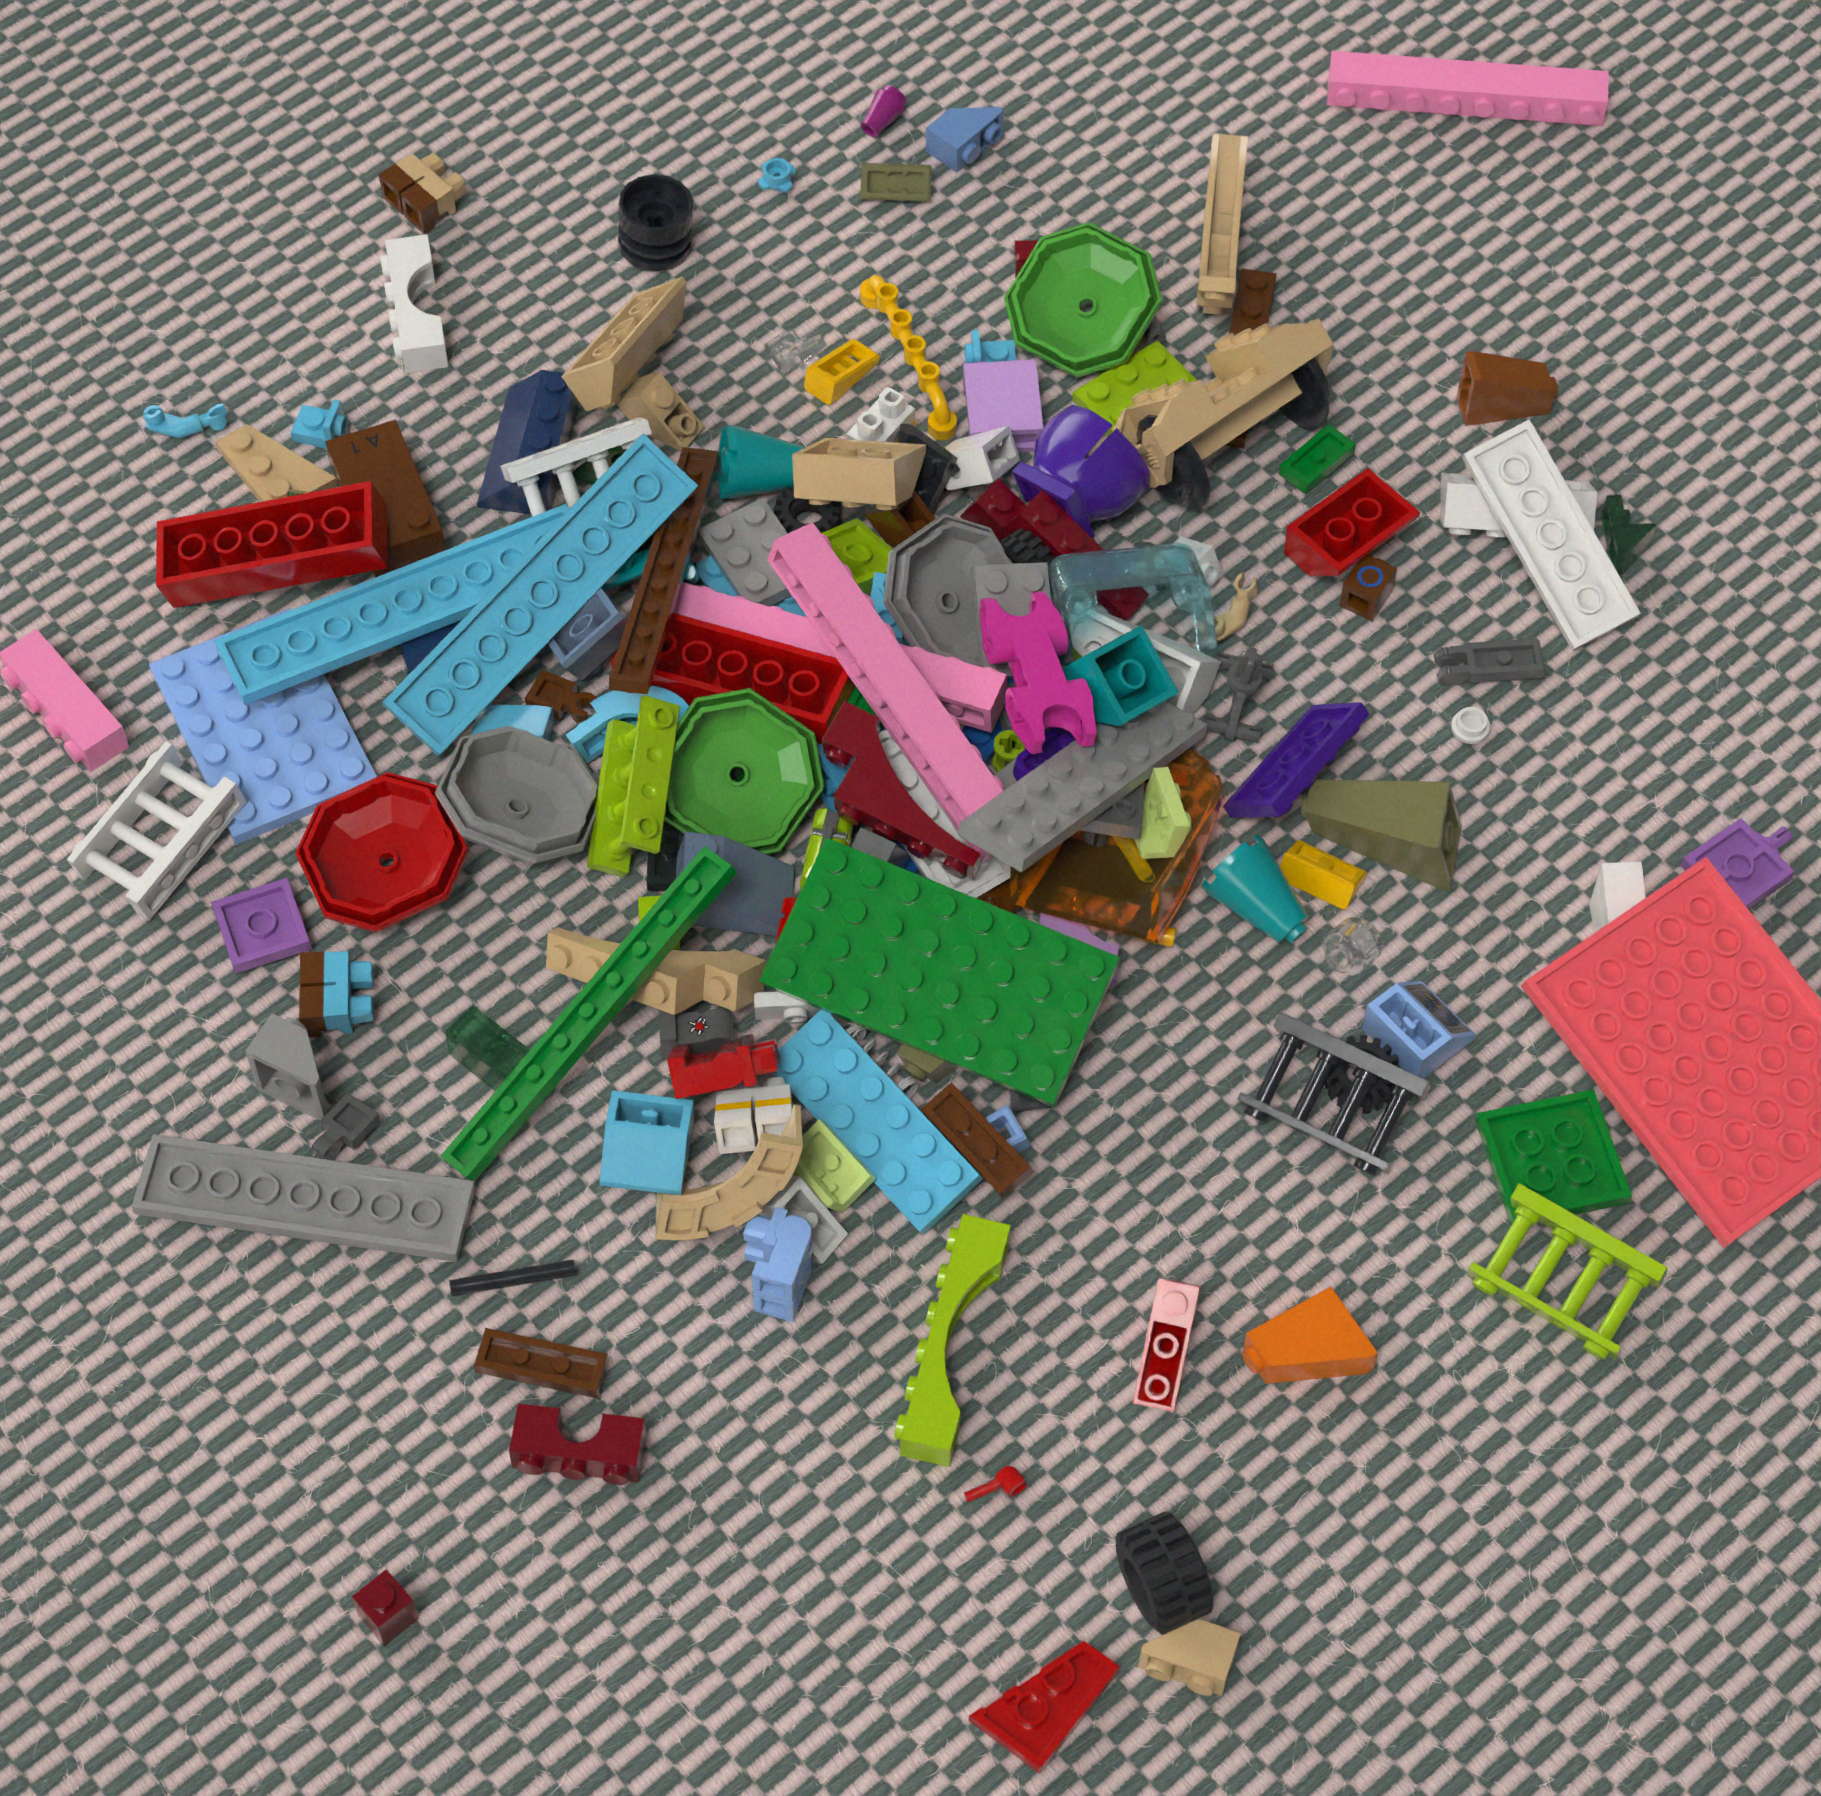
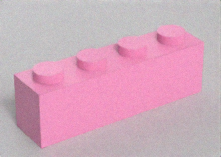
M37 629L0 652V660L3 665L0 674L10 689L13 690L17 687L21 691L22 701L32 714L36 712L41 714L43 717L42 722L53 738L61 737L65 742L63 746L75 763L81 761L92 772L129 748L123 726Z

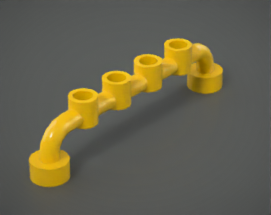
M873 275L860 285V301L867 308L878 309L880 312L887 314L890 320L891 335L895 339H899L904 347L905 362L914 366L918 374V387L921 391L928 393L934 407V411L928 416V432L930 436L936 440L951 439L957 431V417L954 412L949 410L946 397L940 386V368L936 363L926 360V342L921 336L913 335L911 313L908 310L900 309L898 306V288L892 283H886L881 276Z

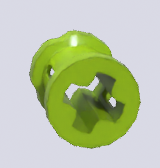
M1013 730L1002 731L995 737L993 744L995 752L993 769L996 773L1005 767V761H1008L1009 764L1017 758L1019 753L1026 749ZM1012 740L1015 741V748H1012Z

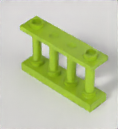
M643 695L640 699L637 725L616 719L611 720L607 724L595 805V819L592 827L586 868L624 877L629 872L632 848L654 854L659 852L680 705Z
M1519 1183L1511 1196V1206L1516 1208L1514 1214L1517 1217L1486 1269L1472 1261L1468 1268L1469 1276L1474 1278L1472 1285L1493 1297L1498 1292L1585 1342L1583 1349L1601 1360H1605L1607 1356L1617 1360L1621 1354V1346L1611 1340L1641 1289H1647L1649 1284L1659 1289L1667 1275V1267ZM1539 1221L1553 1229L1551 1232L1553 1239L1524 1288L1520 1289L1502 1279L1501 1275L1530 1226H1536ZM1576 1242L1590 1250L1588 1253L1590 1259L1561 1309L1558 1311L1537 1299L1566 1248L1573 1246ZM1613 1263L1627 1271L1625 1274L1627 1281L1597 1332L1574 1319L1603 1269L1610 1267Z

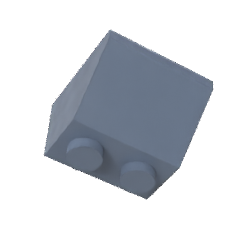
M600 588L548 642V645L561 665L582 681L587 675H592L599 671L604 665L605 659L619 648L628 615Z

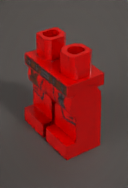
M753 1034L741 1036L739 1042L728 1041L723 1043L717 1050L692 1055L689 1044L673 1047L667 1058L675 1099L731 1088L739 1085L742 1081L745 1087L757 1085L761 1074L778 1071V1065L781 1063L776 1038L755 1043Z

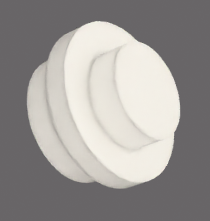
M1466 707L1453 717L1451 730L1453 735L1461 742L1476 744L1482 742L1488 736L1490 722L1481 709Z

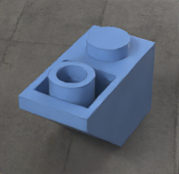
M999 107L948 109L926 128V152L954 172H959L967 164H972L989 145H994L1000 140L1004 132V110Z

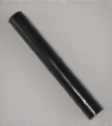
M571 1259L449 1280L451 1296H458L576 1276L574 1260Z

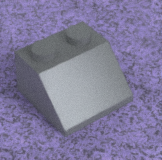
M272 1013L245 1051L258 1091L321 1121L328 1113V1108L307 1029L294 1018L287 1017L283 1019Z

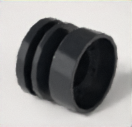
M651 174L640 176L630 181L620 192L618 247L621 255L630 264L643 270L662 271L676 267L684 262L689 255L692 241L694 200L690 190L683 183L666 175Z

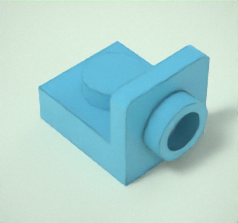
M971 330V343L964 345L965 363L1016 360L1014 340L980 342L979 330Z
M334 399L329 410L302 404L290 432L292 442L326 448L325 441L345 435L348 427V416L344 415L342 401Z

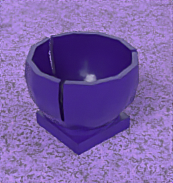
M1072 404L1049 420L1037 438L1033 467L1021 461L1012 473L1026 503L1043 489L1093 539L1095 535L1090 525L1091 522L1112 519L1122 514L1141 499L1150 486L1149 469L1137 449L1117 428L1089 456L1088 453L1112 428L1113 424L1092 410Z

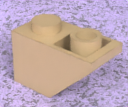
M660 372L638 377L621 394L620 400L616 403L629 420L637 417L647 419L652 433L649 436L678 451H681L682 447H688L704 427L703 423Z
M1197 1619L1143 1644L1138 1668L1144 1669L1147 1675L1160 1681L1173 1679L1185 1683L1195 1693L1206 1696L1215 1693L1222 1696L1238 1649L1241 1633Z

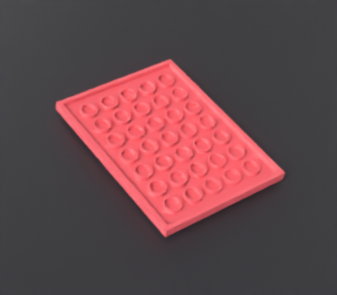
M1707 857L1691 866L1525 980L1521 985L1525 993L1723 1248L1821 1178V1000Z

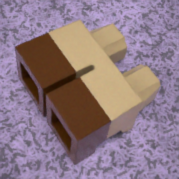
M412 153L379 173L382 197L400 214H404V217L424 235L435 228L434 220L443 213L454 214L456 212L455 201L466 193L464 179L456 172L443 180L440 178L445 173V166L435 153L421 160Z

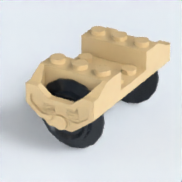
M1320 319L1311 320L1306 324H1282L1271 328L1266 323L1253 331L1251 328H1248L1236 335L1230 333L1214 343L1216 349L1205 356L1216 378L1205 384L1202 383L1201 379L1186 383L1185 379H1181L1170 386L1165 383L1153 390L1147 388L1131 398L1133 404L1121 412L1113 431L1117 428L1139 452L1149 469V488H1154L1161 497L1171 503H1178L1185 508L1198 510L1208 503L1211 492L1208 474L1202 463V460L1277 409L1289 420L1305 429L1316 430L1325 424L1329 414L1328 399L1330 395L1326 376L1328 365L1331 363L1333 343Z

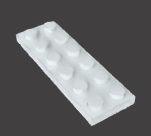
M1530 419L1463 454L1462 459L1572 652L1637 618L1641 614Z

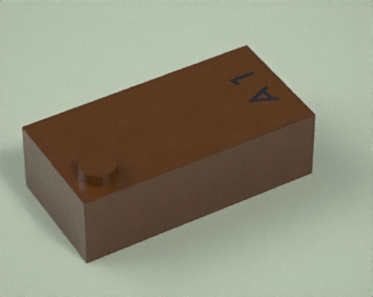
M396 419L325 441L330 467L334 477L337 478L338 487L372 481L387 504L388 568L373 571L375 578L446 550L441 525Z

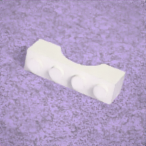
M428 234L385 240L387 255H382L380 258L383 277H391V282L384 283L387 304H395L394 310H388L391 331H399V337L392 338L396 360L403 359L405 373L448 367L441 317L427 314L413 305L420 293L435 285Z

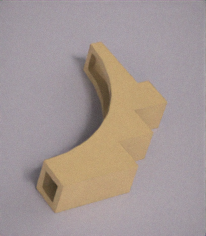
M1212 134L1196 305L1203 306V313L1224 315L1225 308H1232L1248 136Z

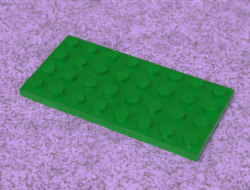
M826 837L759 982L770 989L1055 1108L1121 960L1119 956Z

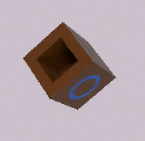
M1366 555L1357 562L1344 582L1339 606L1373 622L1393 591L1397 568L1389 565L1383 559Z

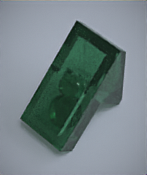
M1621 494L1606 495L1601 522L1608 557L1621 577L1650 547L1656 523L1631 524L1630 510L1624 509Z

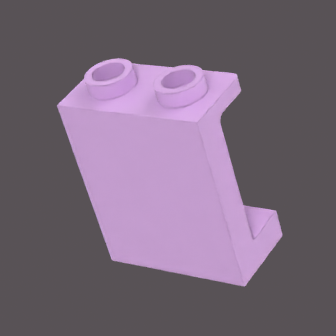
M1016 359L999 362L979 361L963 363V390L966 396L969 436L1010 426L1018 453L1035 452L1036 440L1044 429L1036 360Z

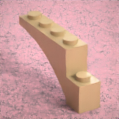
M557 927L548 932L546 968L588 983L621 943L588 937ZM736 949L730 951L671 950L630 999L672 1015H676L702 1000L736 1012L754 1002V994L764 992V986L761 985L759 979L766 966V960Z

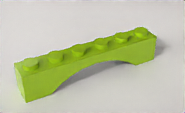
M962 1214L959 1228L951 1227L946 1245V1251L951 1252L949 1264L941 1263L936 1281V1288L941 1289L938 1302L931 1300L925 1325L931 1326L928 1339L920 1338L915 1357V1363L921 1364L917 1377L910 1375L905 1392V1400L910 1401L907 1415L899 1414L896 1423L894 1439L900 1440V1456L946 1467L951 1465L960 1431L961 1412L952 1396L946 1375L945 1359L947 1347L954 1328L967 1307L984 1290L1000 1280L1010 1244L1011 1225Z

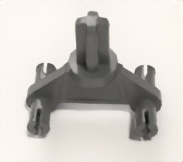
M1250 648L1249 652L1243 651L1240 657L1218 651L1216 660L1221 661L1219 667L1229 670L1227 683L1234 691L1228 720L1205 713L1203 722L1208 724L1207 730L1224 734V739L1233 741L1237 737L1258 743L1261 727L1238 723L1245 696L1253 694L1259 689L1262 678L1271 679L1274 665L1263 663V656L1257 654L1256 648Z

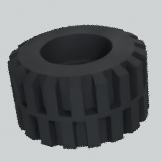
M1164 1511L1116 1534V1554L1125 1583L1142 1616L1157 1632L1162 1635L1212 1612L1213 1591L1205 1564L1186 1528L1170 1512Z

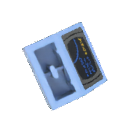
M1422 981L1401 982L1393 985L1367 1005L1362 1029L1373 1040L1374 1037L1381 1039V1048L1386 1044L1392 1048L1390 1056L1397 1055L1398 1065L1403 1070L1422 1079L1476 1039V1034Z

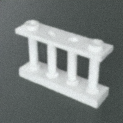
M637 417L501 465V469L506 481L511 483L517 482L518 486H522L532 517L546 512L536 481L539 480L538 474L548 470H552L553 474H557L568 509H570L580 499L571 471L574 468V461L585 457L588 462L592 461L598 480L609 469L606 456L609 455L608 449L621 445L622 449L627 450L643 433L646 436L652 433L648 420Z
M167 741L158 751L151 754L144 768L88 835L74 846L71 855L67 858L69 864L82 880L86 881L96 869L130 890L125 895L136 913L148 921L247 803L237 784L224 776L217 786L210 787L180 769L183 762L172 744ZM169 780L203 800L192 816L186 817L155 798ZM144 810L179 830L167 846L162 847L131 828V825ZM120 839L154 860L142 876L137 877L106 857Z

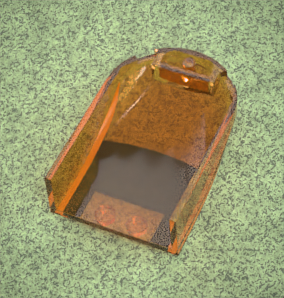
M1191 749L1186 750L1165 766L1169 767L1174 783L1179 785L1180 800L1184 811L1188 812L1191 817V831L1174 857L1145 859L1152 869V873H1150L1151 875L1147 879L1144 877L1138 878L1112 835H1108L1105 845L1097 846L1099 834L1096 833L1092 846L1083 840L1084 831L1078 830L1022 873L1010 866L1011 905L1158 943L1182 905L1208 844L1221 807L1222 782L1220 775H1215L1209 768L1210 762L1205 757ZM1150 778L1144 781V793Z

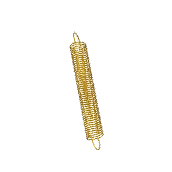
M1112 835L1136 874L1140 870L1144 872L1145 868L1152 873V869L1147 861L1140 856L1132 838H1126L1128 841L1123 840L1129 844L1128 846L1132 849L1133 855L1127 851L1128 849L1124 846L1125 844L1119 836ZM1137 874L1139 879H1141L1140 877H1144L1140 874Z

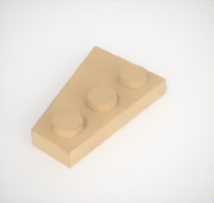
M248 424L216 441L220 454L259 502L338 487L336 477Z

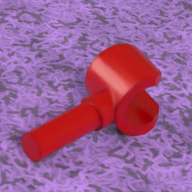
M1006 1466L995 1475L994 1479L964 1492L968 1503L1002 1488L1006 1495L1012 1498L1026 1488V1483L1016 1468Z

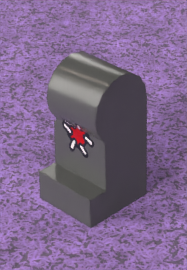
M712 1009L703 1013L685 1012L676 1015L659 1010L662 1060H667L671 1050L676 1046L689 1044L692 1055L717 1050L723 1043L735 1041L734 1016L727 1010Z

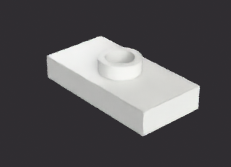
M757 992L754 994L755 1020L783 1019L788 1023H801L806 1021L808 1017H813L821 1010L780 992Z

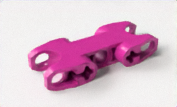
M1042 591L1031 592L1030 612L1025 616L1010 615L1003 611L996 599L992 597L982 598L979 607L982 648L990 665L1008 663L1016 687L1007 688L1006 711L1013 731L1020 738L1025 748L1031 754L1043 753L1045 729L1050 727H1059L1069 731L1082 747L1094 746L1097 732L1093 710V696L1084 678L1066 680L1058 656L1067 654V631L1061 614L1054 607L1048 596Z

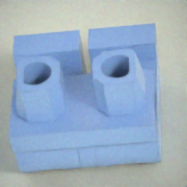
M778 1207L775 1208L772 1218L758 1214L747 1221L743 1233L744 1241H748L744 1254L745 1260L756 1263L752 1272L754 1311L794 1322L812 1272V1230L806 1219L795 1215L788 1216V1210Z

